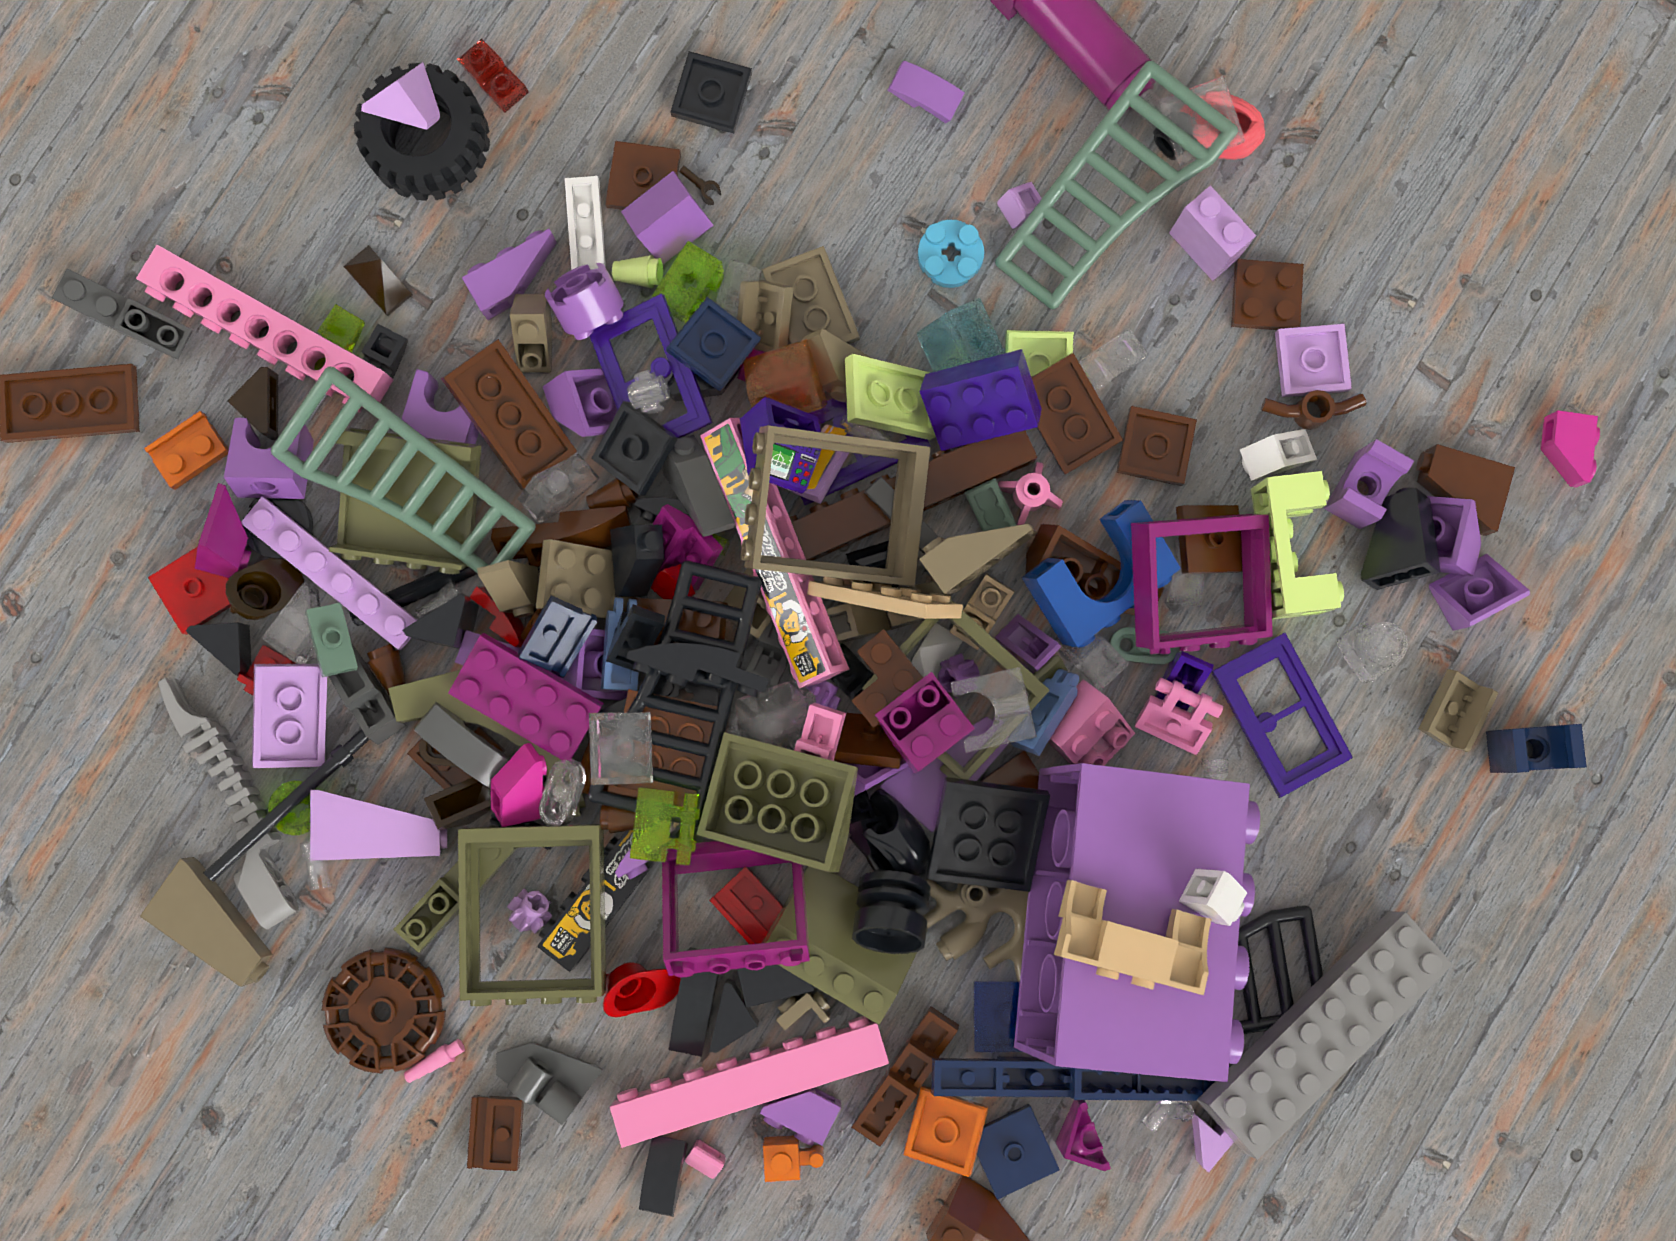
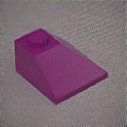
M218 483L199 539L195 569L229 578L239 569L247 568L252 551L246 550L248 537L225 485Z

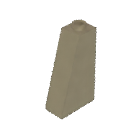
M194 857L180 858L140 917L238 986L243 987L253 982H259L269 969V965L266 963L272 956V953L215 881L212 882L203 873L206 870L203 865Z

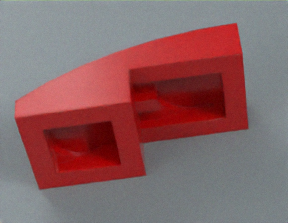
M476 586L470 595V599L496 617L489 629L514 647H521L525 641L520 637L521 632L525 628L521 620L514 618L512 613L500 612L486 587Z

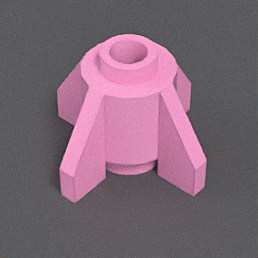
M1036 462L1033 473L1022 476L1019 481L998 482L1001 491L1009 494L1013 493V500L1016 506L1021 509L1017 525L1025 524L1029 512L1036 511L1043 505L1060 509L1063 501L1050 492V485L1047 479L1042 476V463ZM1028 487L1035 488L1037 495L1029 494L1027 491Z

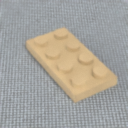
M823 577V581H809L807 595L924 619L961 618L963 604L950 602L951 596L939 593H930L928 595L921 593L919 589L900 587V589L891 588L892 584L866 583L860 580Z

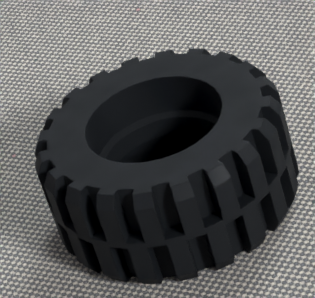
M409 63V69L404 70L400 66L390 69L392 74L385 78L381 74L374 80L377 85L373 89L366 88L362 94L365 102L420 63ZM430 63L427 64L426 72L438 109L448 114L451 118L450 132L439 148L421 156H409L398 152L395 148V140L402 123L362 112V104L360 103L357 105L355 112L359 121L354 123V134L358 138L356 143L358 149L365 158L366 163L382 183L389 189L394 188L401 196L408 198L412 193L416 200L427 201L428 195H433L435 200L446 198L445 192L450 190L454 194L462 191L461 184L467 180L469 183H472L477 177L474 172L476 167L483 168L487 160L483 151H489L490 140L487 136L489 133L488 122L469 86L464 81H460L457 75L450 70L442 72L438 65Z

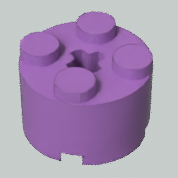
M596 263L598 266L596 269L590 270L588 264L565 273L554 281L557 288L552 293L549 288L545 292V298L564 332L574 335L576 340L589 337L593 333V329L604 323L613 324L623 316L621 308L624 301L605 265L602 263Z

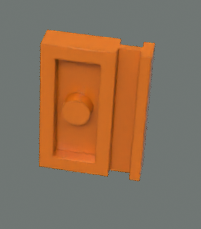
M201 411L144 448L153 459V463L169 487L174 490L228 455V447L214 426L210 424L206 414Z

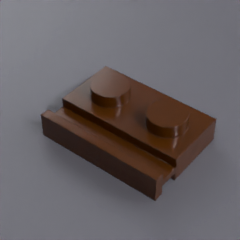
M480 1095L472 1097L467 1156L468 1169L482 1168L486 1170L518 1171L520 1168L524 1101L518 1097H485Z

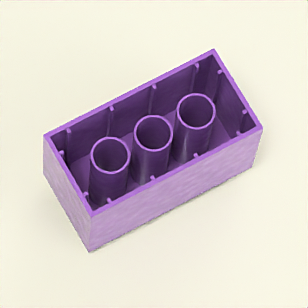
M1086 763L1041 768L1039 770L1038 789L1048 790L1050 801L1030 892H1028L1014 1048L1059 1067L1228 1082L1229 1064H1237L1244 1048L1242 1025L1239 1020L1232 1019L1234 991L1243 989L1249 976L1248 952L1244 946L1238 945L1240 917L1232 922L1230 926L1215 924L1211 921L1207 945L1209 974L1204 995L1155 983L1153 990L1131 984L1132 976L1122 973L1119 974L1118 980L1096 974V966L1056 956L1054 952L1063 919L1058 916L1067 880L1107 890L1102 920L1165 937L1172 909L1204 917L1179 902L1195 869L1225 871L1247 892L1243 900L1244 909L1240 916H1248L1254 904L1255 886L1252 876L1249 873H1243L1245 844H1252L1256 840L1260 828L1259 807L1256 802L1249 801L1250 784Z

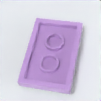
M254 664L253 768L320 767L325 762L327 676H321L319 664Z

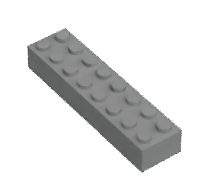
M1388 911L1241 1056L1237 1064H1233L1229 1068L1228 1082L1215 1081L1197 1101L1244 1154L1258 1160L1453 964L1406 912Z

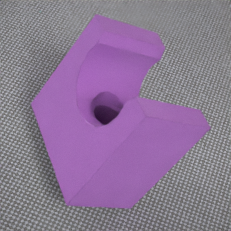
M416 369L402 420L425 438L476 444L479 431L461 406L449 412L437 411L434 406V395L438 390V382L428 372Z
M235 418L224 479L236 497L304 499L307 479L300 477L271 454V448L259 449L261 446L260 440L247 418ZM306 425L303 426L288 448L290 452L304 462L311 454L314 443Z
M1374 440L1355 452L1324 509L1358 529L1381 520L1387 510L1382 506L1386 495L1399 477L1409 471L1414 460L1381 441ZM1358 480L1367 484L1369 489L1367 496L1358 491Z

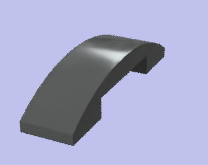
M437 702L414 728V731L439 753L490 789L491 779L511 759L467 728L463 720Z

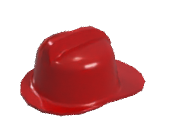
M635 962L623 963L606 974V995L603 1001V1010L608 1016L618 1018L663 1007L678 994L681 979L675 975L669 976L667 969L647 970Z

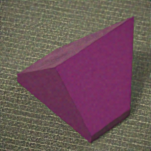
M1073 1100L1055 1144L1065 1159L1102 1171L1110 1170L1111 1167L1103 1154L1102 1149L1104 1148L1096 1132L1095 1124L1091 1122L1087 1109L1089 1108L1086 1101Z

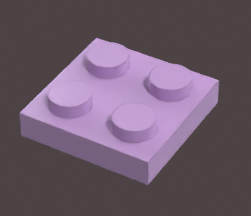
M1345 324L1278 329L1275 332L1282 397L1303 396L1315 390L1327 393L1348 392L1352 389Z

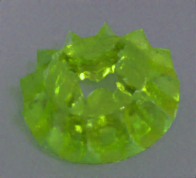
M290 781L279 786L270 797L268 813L295 790L302 781ZM310 795L300 803L309 805V808L300 811V817L297 818L296 813L290 812L275 828L287 835H302L309 832Z

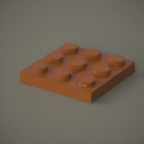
M628 689L623 718L638 691ZM671 698V699H675V700H679V701H683V702H687V703H691V704H696V705H700V706H704V707H708V708H712V709H717V706H712V705H707V704H702V703H697V702H692V701H687V700H681V699ZM645 707L634 726L708 743L713 723ZM626 738L615 755L617 758L696 777L701 775L705 758ZM615 771L611 772L608 792L688 808L693 807L696 795L694 790Z

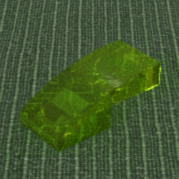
M335 304L317 332L323 338L352 353L365 322ZM326 358L319 359L315 363L314 369H321L325 365Z

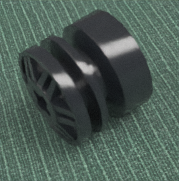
M873 871L859 878V893L856 902L860 909L855 912L852 939L856 944L866 949L881 953L909 954L923 949L927 930V920L924 918V915L928 913L930 885L918 876L899 871Z

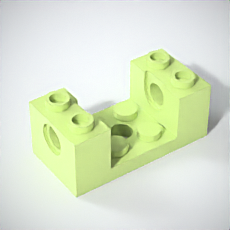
M1322 471L1265 478L1251 488L1254 514H1269L1272 620L1323 614L1341 608V602L1344 599V589L1341 581L1337 580V573L1295 578V572L1298 571V559L1296 553L1291 551L1290 539L1293 538V524L1289 517L1306 516L1313 513V509L1322 508L1327 505L1326 500L1329 499L1330 491L1327 480H1323Z

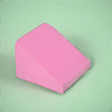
M696 1140L685 1162L707 1177L714 1179L722 1170L726 1157L703 1141Z

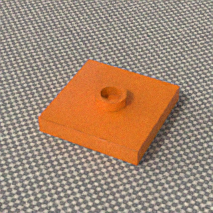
M922 1086L903 1155L970 1177L989 1107L957 1096H933L931 1088Z

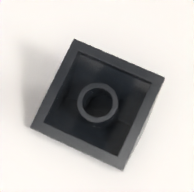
M460 593L402 631L406 636L420 641L460 649L466 630L474 631L480 605L470 599L469 596Z

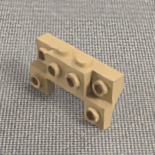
M1067 880L1058 916L1063 919L1054 955L1096 966L1097 975L1118 980L1120 973L1132 976L1131 984L1153 990L1155 983L1204 995L1209 974L1207 945L1212 919L1172 909L1166 936H1160L1102 920L1107 890Z

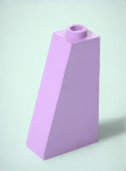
M310 790V861L440 856L441 849L447 848V829L437 830L431 818L321 790Z

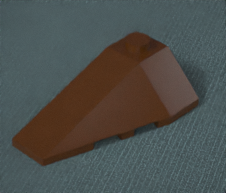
M1040 525L1037 531L1038 534L1035 535L1026 553V574L1047 558L1063 559L1080 589L1092 600L1106 596L1114 588L1120 575V561L1060 525ZM1163 587L1158 588V601L1165 589ZM1134 608L1127 609L1124 614L1135 615Z
M961 1175L926 1231L928 1241H1030L1015 1220L1000 1204L996 1196L972 1178Z

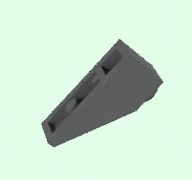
M694 435L678 438L663 464V475L703 537L735 528L734 519L707 454Z

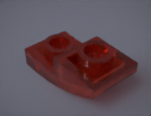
M482 38L457 59L465 71L504 113L529 93L525 84L504 64L501 57Z

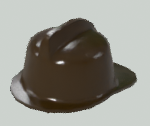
M275 558L261 560L237 571L229 577L225 585L226 596L231 604L230 612L238 614L245 619L260 620L292 605L300 598L304 590V578L301 571L290 562Z

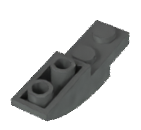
M66 269L51 297L55 301L86 315L90 319L177 360L193 332L191 328L69 269Z

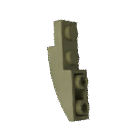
M517 848L479 849L480 891L498 872L497 870ZM458 861L444 877L439 878L393 929L418 953L459 914Z

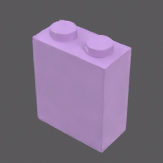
M1211 185L1183 209L1169 232L1212 281L1235 263L1256 237L1254 232Z

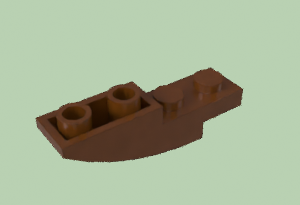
M626 506L560 512L558 522L535 524L534 532L513 559L528 558L531 566H541L543 540L548 539L605 549L611 546L610 529L632 525ZM519 527L492 528L491 540L497 554L501 552Z

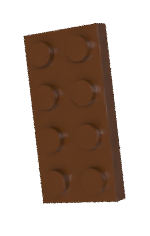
M499 339L493 341L441 378L521 491L529 488L577 452Z
M133 364L0 375V441L14 443L140 432L137 367Z

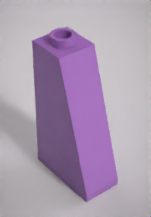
M996 716L992 720L988 717L982 718L973 724L975 728L946 752L963 767L1004 722ZM1009 736L968 780L977 781L1010 743L1007 740ZM938 758L917 773H914L908 766L883 781L879 786L900 802L930 832H933L936 827L945 777H947L939 769L943 763Z

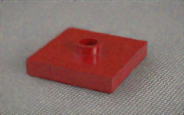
M197 547L148 577L177 627L185 635L188 634L186 630L189 626L203 625L231 607L225 588L229 578L195 569Z

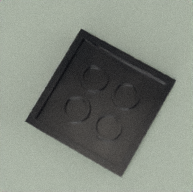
M945 777L926 873L928 879L1030 892L1050 801L1048 790Z

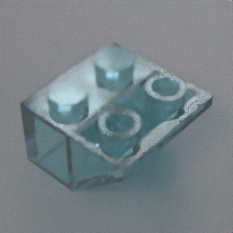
M980 298L948 311L916 334L933 372L1005 353Z

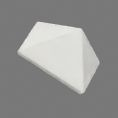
M936 623L925 637L911 663L923 678L932 672L938 679V673L942 669L940 662L954 656L963 641Z

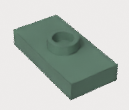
M995 477L964 492L982 531L1017 525Z
M341 603L306 609L305 614L321 676L326 677L357 670L358 666Z

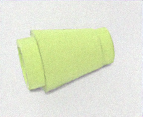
M653 255L614 261L612 265L613 280L652 289L654 285L662 284V260L654 258Z

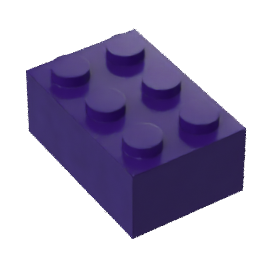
M1022 349L925 374L920 394L941 451L1039 426L1042 408Z

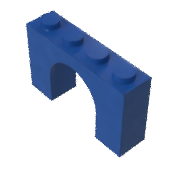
M1124 500L1099 519L1114 543L1121 561L1119 579L1106 596L1097 600H1092L1086 596L1063 559L1047 558L1021 577L1062 645L1077 648L1087 646L1094 641L1097 632L1103 628L1113 626L1120 621L1122 613L1129 608H1134L1131 523L1153 521L1141 500ZM1156 537L1157 586L1161 588L1172 580L1171 576L1180 570L1181 567L1164 538Z

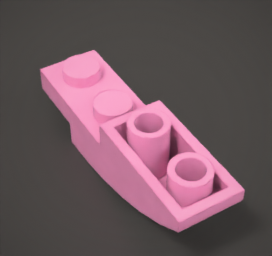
M817 703L810 704L802 736L796 741L794 751L834 761L846 713Z

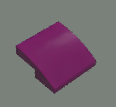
M668 504L662 506L653 525H662L664 561L658 573L666 568L682 564L686 560L713 566L723 550L720 543L712 535L703 537L688 515ZM692 576L691 585L694 591L699 590L705 578Z

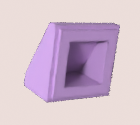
M1028 182L1009 189L998 200L997 204L1010 226L1014 229L1024 223L1042 198L1032 182Z

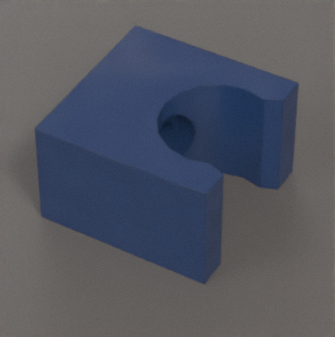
M1582 724L1486 731L1490 773H1521L1533 770L1587 767ZM1526 741H1529L1533 747L1530 757L1527 756Z

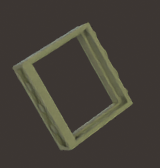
M962 610L961 618L947 619L1029 693L1028 697L963 767L946 751L937 757L943 763L939 769L947 777L968 780L1050 690ZM925 619L899 647L905 656L909 654L940 619ZM874 674L862 689L865 690L878 679L877 676Z

